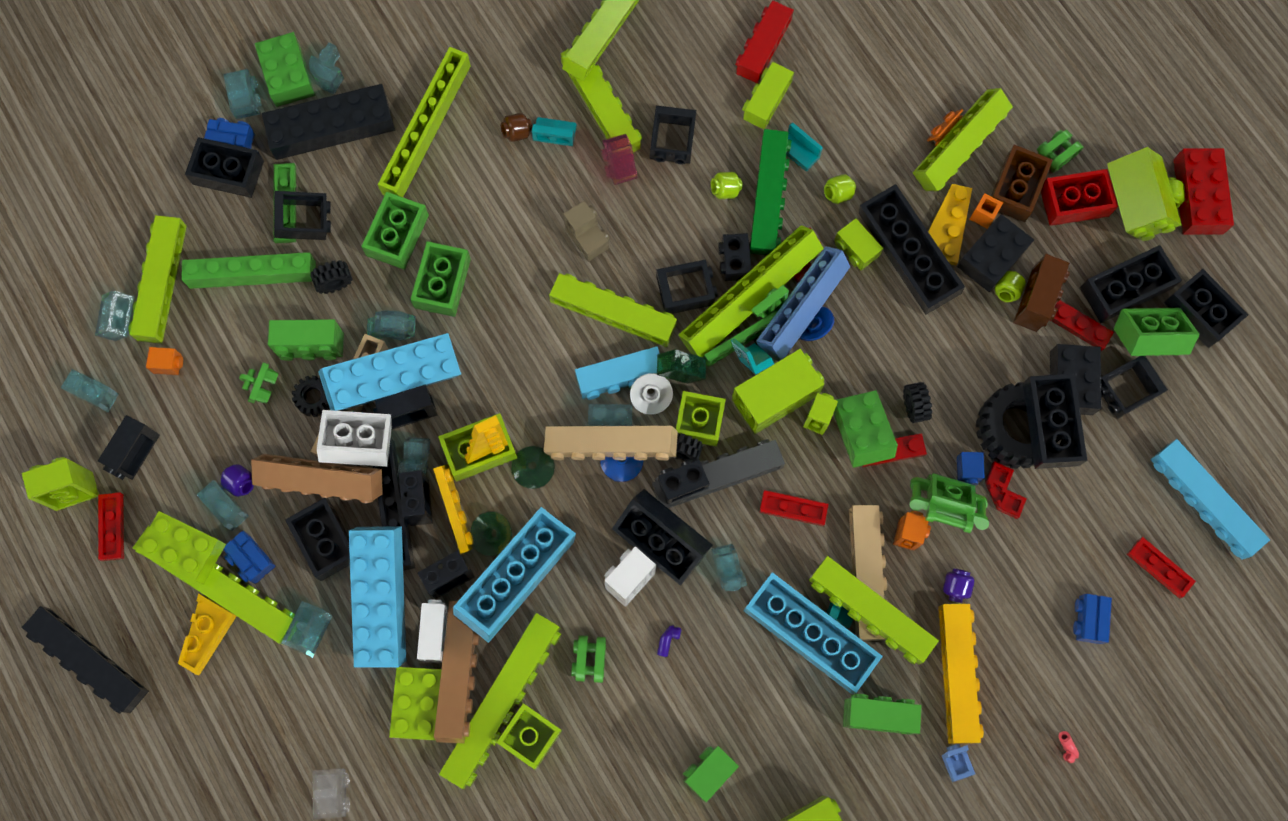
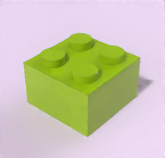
M683 391L676 430L679 434L682 433L685 436L696 438L702 444L717 447L726 399Z
M523 703L496 743L536 770L563 730Z

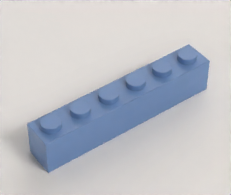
M825 246L756 340L759 347L770 355L772 359L780 361L787 356L849 270L850 265L842 250Z

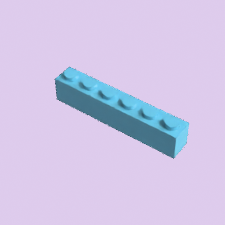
M1178 439L1169 443L1150 459L1154 463L1155 469L1163 473L1169 480V484L1184 496L1186 503L1194 507L1200 513V518L1204 522L1209 523L1215 530V534L1231 547L1230 549L1235 556L1240 557L1242 560L1252 557L1270 541L1267 535Z

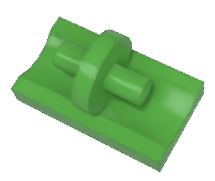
M262 363L257 378H254L256 372L254 369H249L247 375L240 374L239 379L244 381L242 389L248 391L250 385H254L248 402L253 404L255 401L261 403L268 402L271 391L260 388L261 384L264 381L274 385L279 374L268 368L269 364Z

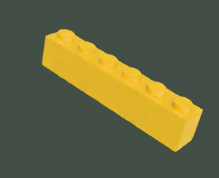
M942 604L938 606L948 744L981 743L984 731L982 724L979 723L982 706L977 698L980 682L976 678L975 668L978 667L977 655H974L973 648L976 645V634L972 632L974 611L970 609V604Z

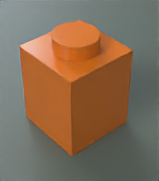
M984 193L969 220L988 229L1003 202Z
M149 347L146 368L153 374L179 375V370L183 367V357L176 349Z

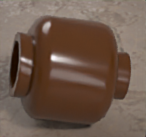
M523 113L507 115L500 125L502 135L510 142L527 139L532 130V122Z

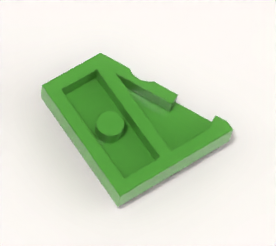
M784 285L778 289H772L767 294V298L751 311L757 317L761 316L762 318H765L774 311L777 313L788 298L789 290Z

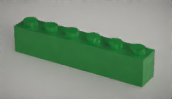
M764 129L750 241L751 254L768 255L781 244V237H777L778 230H782L783 218L780 217V210H784L785 206L782 190L786 191L787 178H784V171H788L789 159H786V152H790L792 142L791 139H788L789 132L769 129Z

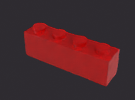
M773 0L769 7L765 6L761 14V22H757L754 26L752 39H747L743 55L739 54L736 60L737 75L759 83L764 69L768 66L792 21L794 9Z

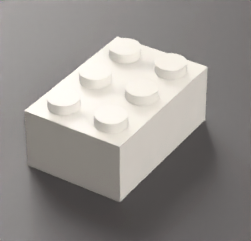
M322 410L317 443L318 461L322 463L387 467L392 429L391 414Z
M636 546L632 551L628 548L620 557V564L617 567L613 565L604 575L605 589L625 607L655 575L656 564Z

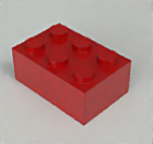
M1108 169L1047 178L1041 189L1049 226L1110 217L1118 207Z

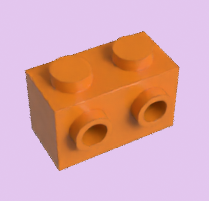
M910 511V513L907 512L899 519L893 545L913 551L923 545L924 539L929 537L931 525H928L929 521H925L923 513Z

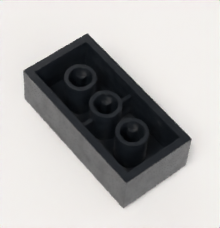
M1158 245L1087 279L1081 285L1080 290L1100 323H1103L1120 315L1122 309H1132L1172 290L1182 279L1161 245Z
M1075 375L1030 376L1023 383V391L1035 469L1082 465L1088 459Z
M645 489L631 500L612 528L630 545L636 546L680 586L693 573L713 546L712 543Z

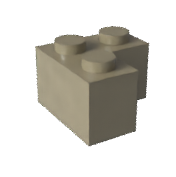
M583 201L565 212L563 217L565 231L589 262L609 249L610 238L605 230H600L597 226L596 216L598 215L592 205L588 206Z

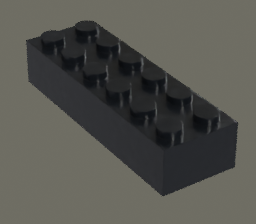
M383 84L262 113L269 148L276 160L396 131Z
M896 184L860 205L859 215L876 241L883 247L884 253L925 315L962 294L965 288L964 284Z

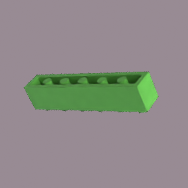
M310 252L182 260V281L190 289L311 282L310 273L316 268V261Z

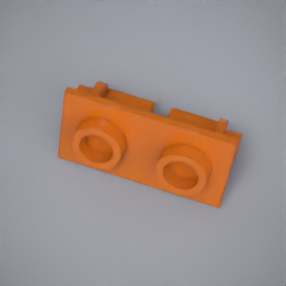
M964 110L950 111L943 118L945 121L931 131L932 135L927 141L934 140L936 142L935 146H937L963 117L960 114Z

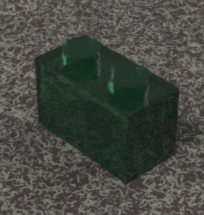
M677 349L657 354V375L686 384L705 380L706 358Z

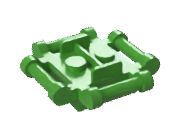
M934 473L932 475L929 474L927 479L920 477L911 479L912 498L910 499V508L914 511L927 510L925 521H937L961 528L963 532L971 533L973 524L980 530H985L989 527V519L986 516L988 501L985 496L976 494L975 485ZM921 490L927 491V498L921 497Z

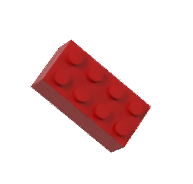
M1183 148L1173 159L1176 179L1184 183L1185 201L1179 206L1182 235H1223L1234 226L1224 148Z

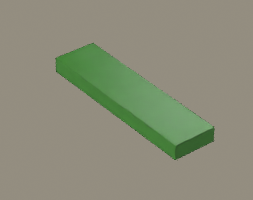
M295 163L274 164V192H296ZM283 205V227L296 228V205ZM274 238V242L290 243L296 242V239Z
M776 311L706 353L703 360L706 366L710 367L735 351L731 343L732 339L735 338L744 346L760 336L775 316Z

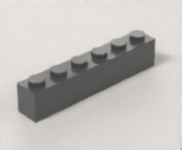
M769 439L758 442L756 447L749 448V446L738 449L736 454L730 456L728 453L716 457L717 460L710 463L708 460L702 461V467L710 483L709 488L667 504L659 485L658 477L655 478V482H652V488L656 499L667 508H671L782 469L785 462L776 440L769 441ZM692 471L687 474L689 480L695 481L699 478V475ZM673 479L666 482L670 489H675L679 486L678 482Z

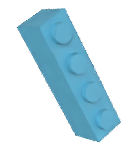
M658 346L575 369L582 399L587 398L588 400L596 399L600 394L606 392L608 394L617 393L621 390L620 388L627 386L631 388L634 381L644 374L656 373L662 376L665 374Z

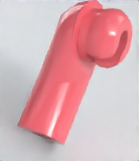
M1062 731L1059 733L1058 738L1063 749L1066 751L1063 754V759L1068 763H1074L1075 759L1079 758V751L1070 734Z

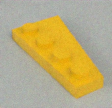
M956 184L951 185L928 231L951 265L958 264L972 188Z
M496 415L474 425L471 435L472 439L469 441L470 446L467 447V453L464 457L469 464L490 453L497 454L505 449L508 443Z
M446 464L433 468L460 553L468 552L472 549L471 545L474 544L471 533L467 531V519L464 511L461 509L460 497L456 490L450 467Z

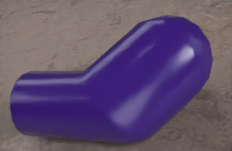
M671 625L660 637L657 655L668 657L671 639H680L681 628Z

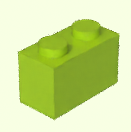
M856 218L837 232L834 239L836 247L844 251L849 257L851 264L858 267L861 271L880 257L883 251V247Z
M817 393L803 428L823 435L829 426L838 401L834 400V397L829 394Z

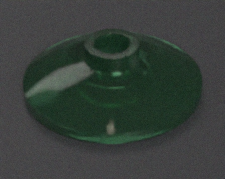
M529 446L523 448L516 454L517 459L512 461V475L516 482L525 488H541L554 475V460L551 459V456L544 453V449L541 447ZM534 462L537 466L535 469H530L528 467L529 464Z
M498 512L480 514L473 521L470 529L474 548L486 556L499 555L512 539V529L509 521ZM493 530H496L497 533L495 538L492 536Z

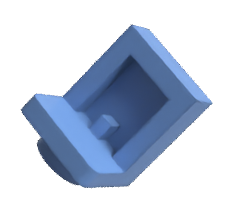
M955 744L946 748L948 752L943 754L942 758L952 782L975 775L967 754L969 750L968 745L961 747L960 744Z

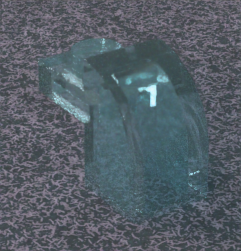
M328 42L327 46L321 50L319 58L311 55L309 69L316 84L321 89L335 94L344 77L340 68L334 66L340 57L337 47Z
M399 311L375 312V317L368 318L367 335L377 339L390 337L400 341L415 337L416 316Z
M408 437L404 441V457L399 463V473L422 470L426 476L429 465L430 438Z
M733 544L711 549L722 590L724 589L725 592L737 591L741 587L747 586L746 578L740 568L738 554Z

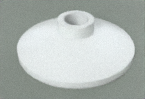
M656 373L640 376L634 381L630 389V399L633 406L644 414H657L664 411L670 405L673 398V389L670 382L664 376ZM652 388L655 391L652 394H648L647 390Z

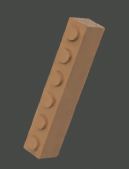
M262 454L251 460L252 485L261 486L262 489L277 488L281 489L282 492L299 491L303 495L314 493L320 494L324 498L340 497L341 500L357 499L362 503H371L382 495V469L338 463H322L315 460Z
M449 601L434 738L436 742L465 744V737L470 735V722H467V715L472 713L473 700L469 699L470 690H474L475 676H472V668H476L477 654H474V647L479 644V635L453 615V607L458 601Z

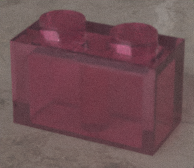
M623 134L603 140L604 149L601 150L603 161L607 162V166H604L607 178H611L614 185L637 179L632 145L627 135Z

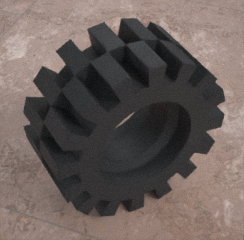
M342 260L332 261L331 263L326 262L325 265H319L318 268L313 269V272L310 273L315 290L319 294L334 293L335 290L340 291L342 287L346 288L353 281L347 263L345 261L342 262Z
M312 375V378L306 376V380L300 379V384L294 385L296 390H292V395L294 396L292 401L298 410L306 416L318 417L317 414L322 416V410H330L321 379ZM311 389H318L321 392L320 400L314 404L307 403L305 400L306 393Z
M918 382L905 385L903 398L905 399L904 405H906V413L908 412L907 416L910 418V421L917 423L931 420L932 403H930L931 397L929 396L926 384Z
M677 433L676 459H682L683 461L693 459L694 462L699 460L703 448L702 442L691 436Z

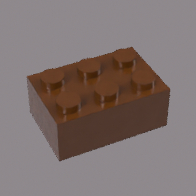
M1014 144L1005 159L991 197L1003 202L998 212L1026 222L1033 212L1053 160Z
M1045 254L1031 270L1013 321L1014 324L1037 332L1040 328L1046 327L1049 320L1054 319L1057 308H1054L1055 304L1060 301L1064 292L1061 289L1062 284L1066 283L1070 275V271H1067L1069 262L1049 254Z

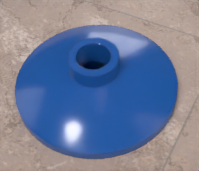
M821 307L799 339L814 341L824 337L834 325V315L831 310Z
M605 457V460H600V464L607 477L614 481L626 482L634 479L640 473L643 467V460L626 457L624 462L613 459V457Z

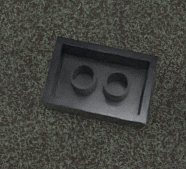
M198 137L185 175L192 185L252 198L264 160L258 150Z
M1001 214L963 256L957 267L990 292L1029 248L1034 239Z
M1204 269L1200 270L1164 301L1168 308L1182 309L1200 334L1198 338L1207 348L1220 341L1249 315Z
M1057 344L1050 351V375L1074 374L1080 414L1093 416L1101 410V347Z
M326 498L285 519L316 579L323 581L350 565L349 536L331 502Z

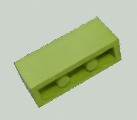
M772 62L769 68L766 67L761 75V83H756L752 91L753 96L751 100L747 99L742 108V111H744L743 120L764 130L791 85L794 72L775 62Z

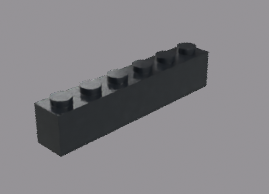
M391 437L387 467L373 466V468L382 469V495L378 497L382 527L402 526L403 571L414 569L415 563L408 522L402 517L399 483L400 471L395 441Z
M40 606L21 627L27 632L26 637L34 643L39 642L44 646L42 650L51 657L56 656L61 660L59 662L60 666L67 671H74L79 682L84 685L89 684L94 688L92 692L101 699L106 698L111 702L109 706L119 714L121 712L131 713L149 692V690L50 608Z

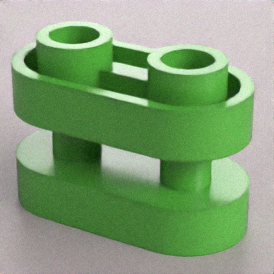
M1059 130L1051 138L1052 141L1049 143L1045 141L1037 148V154L1053 160L1050 166V170L1053 173L1076 157L1084 148L1079 141L1073 145L1069 142L1073 135L1068 130ZM1063 147L1065 151L1057 156L1055 152Z
M579 635L578 640H574L573 653L577 654V662H572L571 676H576V681L585 682L586 675H594V682L603 683L606 637H597L596 643H588V636ZM588 652H596L595 666H587Z

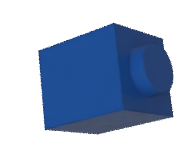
M961 452L957 456V480L978 485V482L985 478L984 452Z

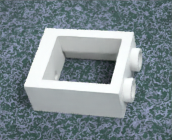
M428 600V603H422L417 659L422 662L442 663L448 607L445 603H442V600Z

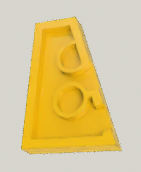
M198 593L196 600L198 604L195 614L192 613L189 635L185 637L178 661L179 665L196 675L201 674L237 617Z

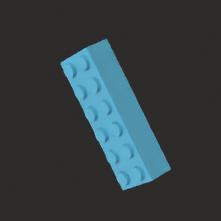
M448 333L324 367L318 371L331 411H343L425 384L426 386L461 375Z
M540 507L454 605L453 615L489 643L572 546L576 533Z
M402 526L356 527L349 530L354 667H400L406 662Z
M773 572L743 610L851 694L858 692L883 657Z

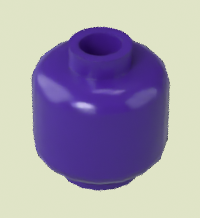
M231 465L222 472L221 485L233 496L247 495L254 488V485H252V473L242 465Z
M953 568V571L946 574L943 592L949 595V600L962 603L963 599L971 598L975 579L970 576L971 572Z

